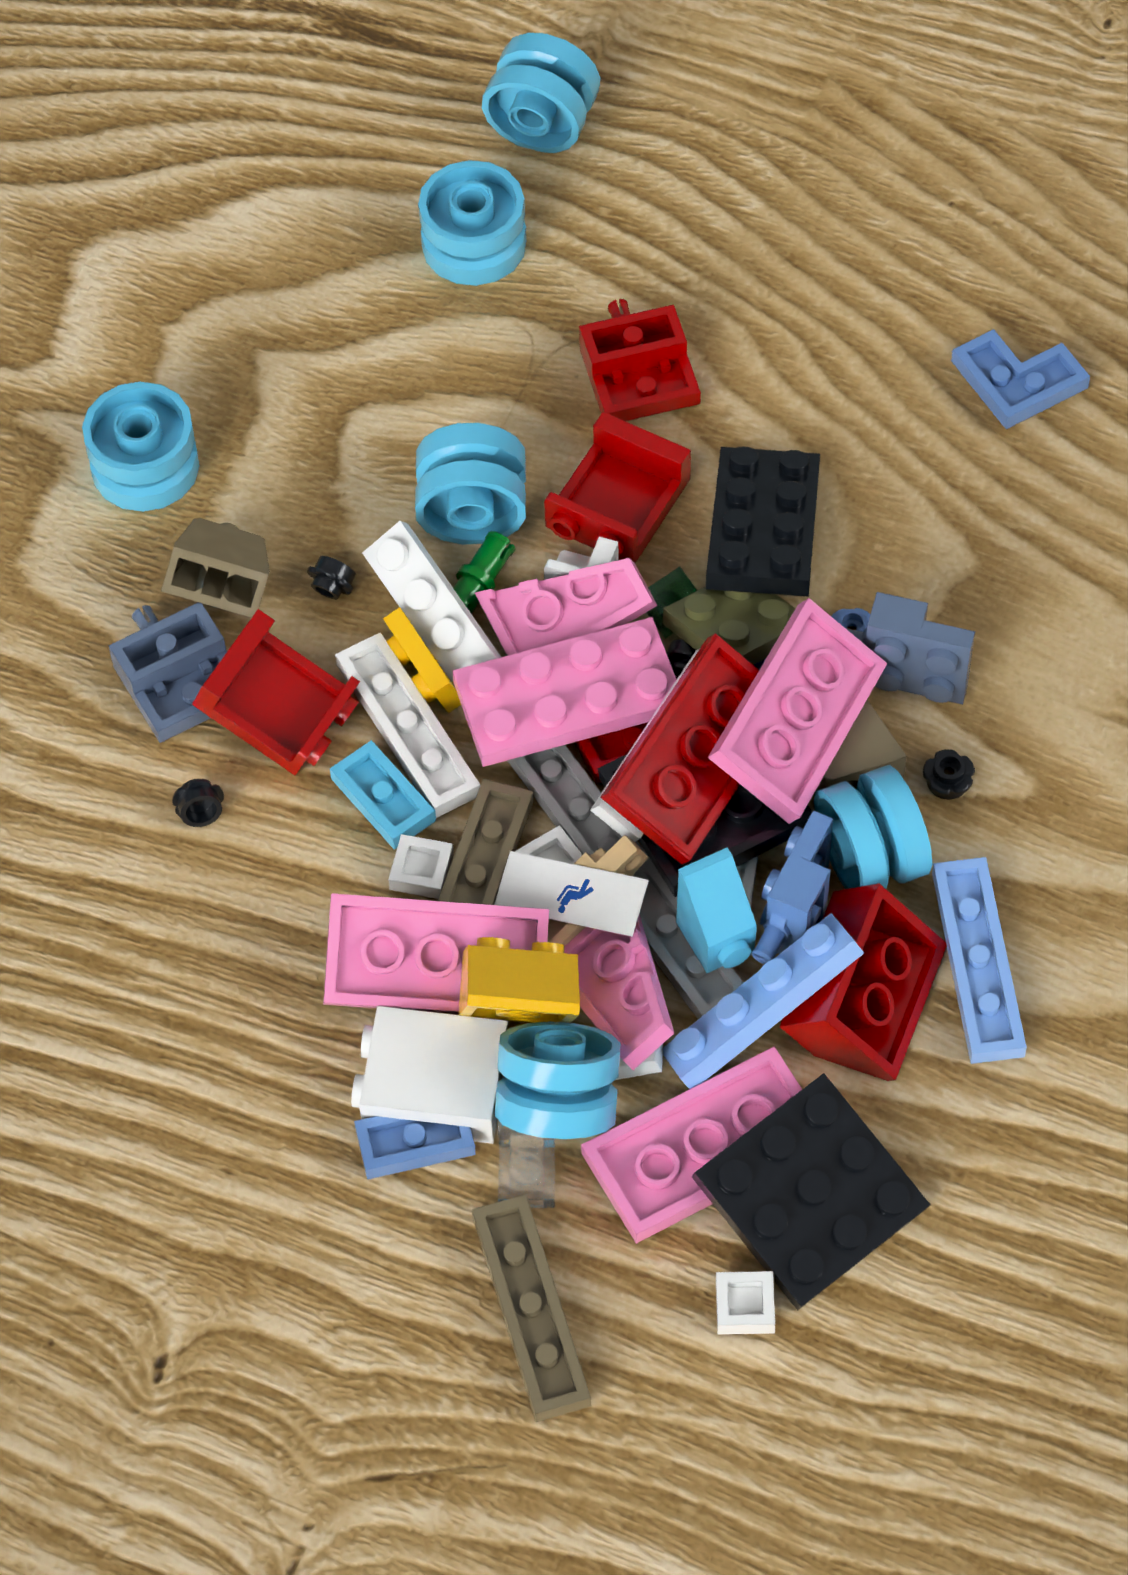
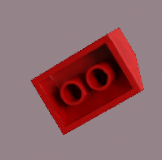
M880 883L833 891L823 919L832 913L864 954L785 1016L779 1027L815 1057L886 1081H894L898 1076L947 947L946 942Z

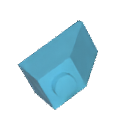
M728 847L678 869L676 923L706 973L722 966L724 968L738 966L755 949L757 924L734 858Z

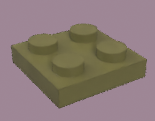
M706 586L663 608V625L695 650L700 649L705 640L716 633L753 665L767 658L795 611L793 606L777 594L705 589Z

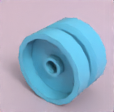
M525 33L513 37L505 46L497 63L496 73L491 77L483 94L481 108L487 122L498 134L515 145L544 153H557L568 150L578 140L585 124L586 113L592 108L599 92L601 78L593 61L581 49L570 42L549 34Z
M472 160L449 164L431 175L421 188L418 203L419 220L422 226L421 243L426 263L438 276L453 283L478 286L496 282L513 272L524 258L527 242L526 225L524 222L525 198L520 183L508 170L490 162Z
M140 381L116 386L101 394L88 408L82 425L84 442L94 485L104 499L122 509L144 512L165 508L176 502L195 484L200 465L189 407L178 393L161 384Z
M457 423L438 428L422 439L416 449L417 486L415 489L416 521L427 533L443 541L466 545L482 544L485 536L490 531L498 532L508 537L519 530L526 519L524 484L526 482L525 447L515 435L500 427L483 423Z
M885 765L860 774L856 789L844 781L815 792V811L833 818L830 862L845 889L878 883L886 889L889 875L898 883H906L930 874L933 865L932 850L924 820L909 786L894 767Z
M536 1022L509 1028L500 1034L498 1070L504 1078L497 1082L495 1117L503 1126L519 1133L540 1138L575 1139L605 1133L615 1125L618 1090L611 1083L619 1076L621 1043L610 1033L595 1027L576 1023Z

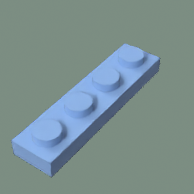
M981 857L933 863L932 877L970 1064L1025 1057L1027 1046L987 858Z
M830 913L818 924L810 927L802 937L777 957L765 963L757 973L731 994L724 996L716 1006L691 1026L679 1032L671 1042L663 1047L664 1057L689 1089L703 1083L862 956L864 952L833 914Z

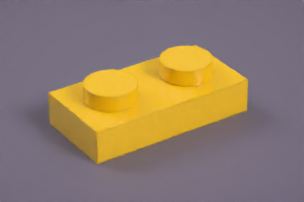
M399 607L384 617L383 620L393 633V636L386 640V642L403 666L410 661L413 663L419 673L411 679L425 700L430 703L437 698L448 713L459 707L461 702L455 686L421 639L403 610Z

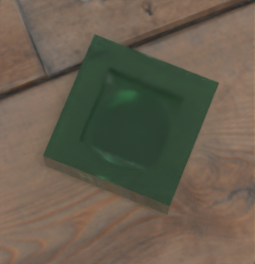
M680 566L648 587L658 606L646 613L649 617H653L656 627L665 639L674 633L663 625V608L698 591Z

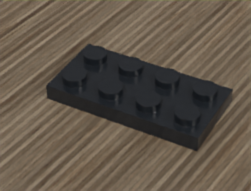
M721 447L705 589L809 597L820 465L819 453H805L799 450H762L751 447Z

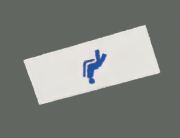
M510 851L494 905L549 909V919L633 937L649 880Z

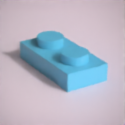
M372 740L330 768L331 780L394 850L398 847L401 834L415 836L436 821L434 808Z

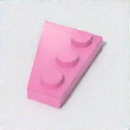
M630 558L573 570L568 575L546 580H528L518 583L519 586L494 591L493 589L475 592L507 656L624 625L658 606L635 562Z
M640 914L633 937L585 927L565 946L564 953L578 954L581 1009L596 1028L612 1034L621 1043L620 1058L634 1070L674 1034Z

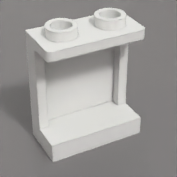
M377 1006L374 1025H365L363 1029L361 1058H367L365 1074L355 1075L352 1088V1107L360 1109L361 1119L379 1116L470 1127L474 1142L494 1144L497 1118L495 1117L497 1082L504 1078L498 1070L500 1034L508 1030V1021Z

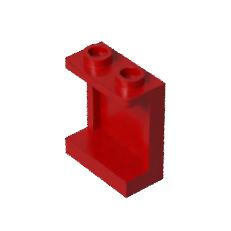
M602 412L593 425V445L560 494L557 495L550 492L544 500L545 527L551 529L562 539L576 540L593 549L599 536L618 541L619 560L630 558L636 563L691 479V450Z
M258 609L203 684L192 705L295 776L305 761L315 766L330 745L332 740L324 734L332 722L342 727L359 701L351 695L360 681L351 676L348 682L343 684L269 633L275 620Z

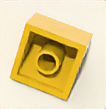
M493 937L477 938V946L467 945L463 951L458 1015L528 1023L550 1021L571 1023L579 1016L580 1011L578 954L564 953L565 945L559 943L533 942L531 950L510 949V940Z

